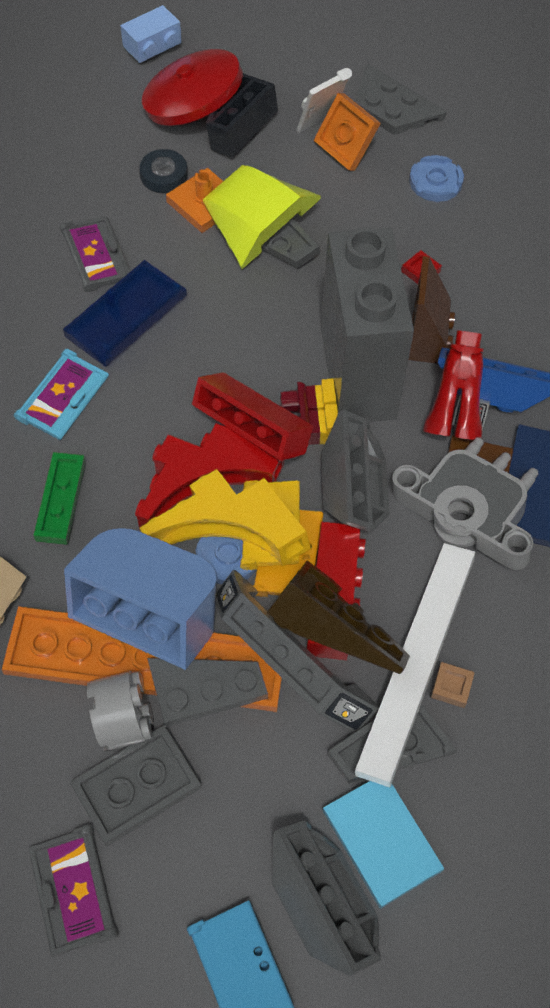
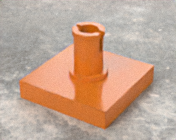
M337 93L313 141L348 170L355 171L381 123L345 93Z
M209 168L199 170V173L196 172L195 176L167 193L166 202L203 233L215 225L214 220L203 203V199L219 186L223 180Z

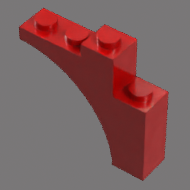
M215 423L211 433L204 435L200 446L168 434L163 444H158L153 453L152 461L155 463L156 474L151 480L148 496L146 499L142 498L136 507L135 516L138 520L139 528L142 527L150 519L162 515L175 507L180 501L193 496L189 485L216 469L229 485H243L246 481H260L263 478L269 483L277 481L284 467L285 460L280 461L233 430Z

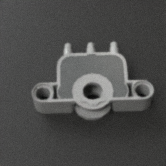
M478 437L465 450L449 452L430 475L412 465H402L394 471L392 481L395 500L428 521L434 519V530L438 538L445 544L461 548L476 544L477 550L513 570L523 569L529 564L533 549V539L527 531L518 527L517 524L525 513L527 491L539 474L537 469L530 468L519 480L504 471L511 459L508 453H502L493 464L477 456L484 444V441ZM404 483L413 484L410 487L401 486ZM456 513H464L470 516V518L466 520H456L452 517V515ZM511 547H520V548H522L524 551H523V552H514V551H512V550L509 549V548H511Z

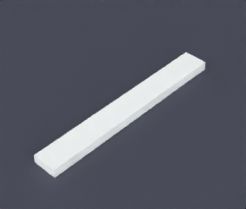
M443 544L403 646V649L410 655V658L401 674L395 672L392 674L356 766L355 776L390 788L473 565L475 551Z

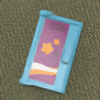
M64 349L59 360L20 410H17L13 415L25 425L29 423L58 440L63 438L109 376L107 372L77 357V353L69 349Z

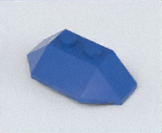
M443 347L438 359V364L442 370L450 349ZM483 357L480 399L490 401V405L496 406L497 409L503 412H522L550 397V372ZM461 388L457 392L459 396L462 393Z

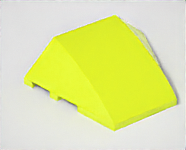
M242 165L203 199V203L216 226L225 237L228 247L232 249L239 266L243 269L262 252L261 245L297 213L300 216L305 214L321 199V196L279 180L253 167Z

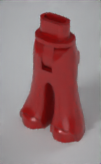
M457 330L455 344L450 345L451 348L445 360L436 400L424 423V432L443 436L451 435L458 389L461 388V403L454 437L474 440L478 437L482 439L480 390L483 374V353L481 352L484 351V348H480L482 334Z

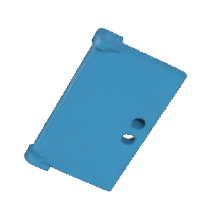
M246 901L207 921L201 920L193 923L187 928L189 936H192L219 1008H295L250 901Z

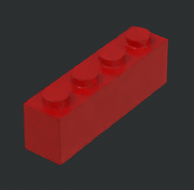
M224 372L198 377L192 401L194 407L280 461L306 454L313 425Z
M321 522L316 567L342 588L339 595L348 604L353 605L357 603L360 606V598H354L355 587L361 588L363 568H357L358 558H364L366 539L360 538V529L346 524ZM308 639L307 650L315 657L347 661L348 654Z

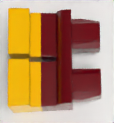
M334 378L321 379V385L306 386L303 382H297V390L280 392L281 407L290 412L297 411L298 417L313 425L308 445L325 444L338 416Z

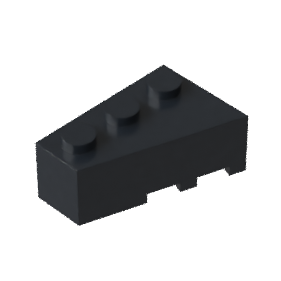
M243 73L241 85L236 93L223 106L212 112L206 122L212 150L233 157L278 111L275 85L273 83Z

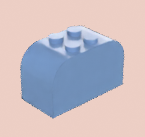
M118 528L102 532L94 537L64 568L68 618L184 670L188 668L214 632L216 572L207 560L187 550L133 529Z

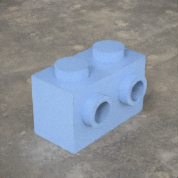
M163 5L120 25L123 47L139 63L181 43L180 21Z

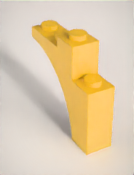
M217 469L189 485L193 494L192 497L180 501L172 509L150 519L147 524L139 528L142 533L171 545L200 537L239 539L267 551L283 566L311 549L306 530L265 478L255 484L248 485L242 492L236 495Z

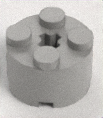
M128 671L87 683V699L92 697L95 699L93 709L89 710L97 742L100 747L104 746V752L147 742L148 739L152 738L150 724L154 723L150 704H143L141 692H144V683L140 671L133 673Z

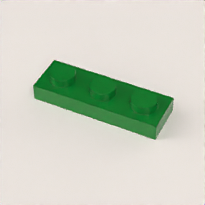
M53 452L33 535L35 542L68 545L86 463L84 455Z

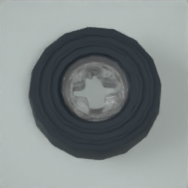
M158 149L149 152L143 157L139 166V174L143 185L150 191L169 193L186 182L188 167L184 157L177 151Z

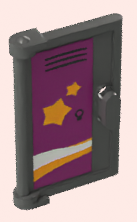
M108 217L73 224V221H69L60 225V231L64 234L82 279L84 291H96L100 286L133 278Z
M92 825L73 829V833L28 848L51 957L98 941L103 943L118 937L117 928H114L92 834L94 832Z

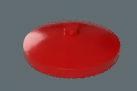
M208 49L188 54L167 65L151 79L143 92L142 105L148 117L160 125L172 126L196 121L216 111L236 93L243 78L241 65L233 53L223 49Z

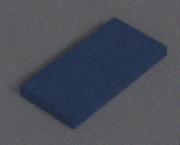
M519 424L516 430L509 474L519 480L530 468L537 469L539 474L527 491L525 513L517 526L531 535L534 544L550 547V431Z

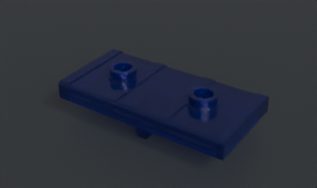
M143 260L63 328L64 336L103 366L107 367L113 359L130 344H133L139 336L155 322H158L165 313L180 300L184 299L187 296V289L146 260Z

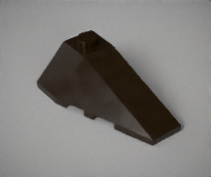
M308 560L267 611L273 617L274 622L283 629H289L296 635L398 674L404 671L410 655L384 629L378 625L370 626L363 615L364 610L357 603L353 605L348 604L339 595L342 588Z

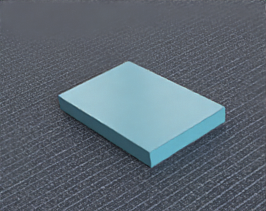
M369 781L323 807V813L380 909L444 870L443 865L392 784L389 788Z

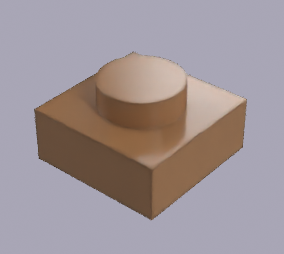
M441 662L431 698L465 708L475 672Z

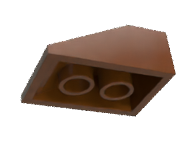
M423 256L413 308L412 324L414 333L408 360L438 364L442 347L450 349V345L453 344V336L448 335V329L453 330L455 312H450L451 298L430 257Z

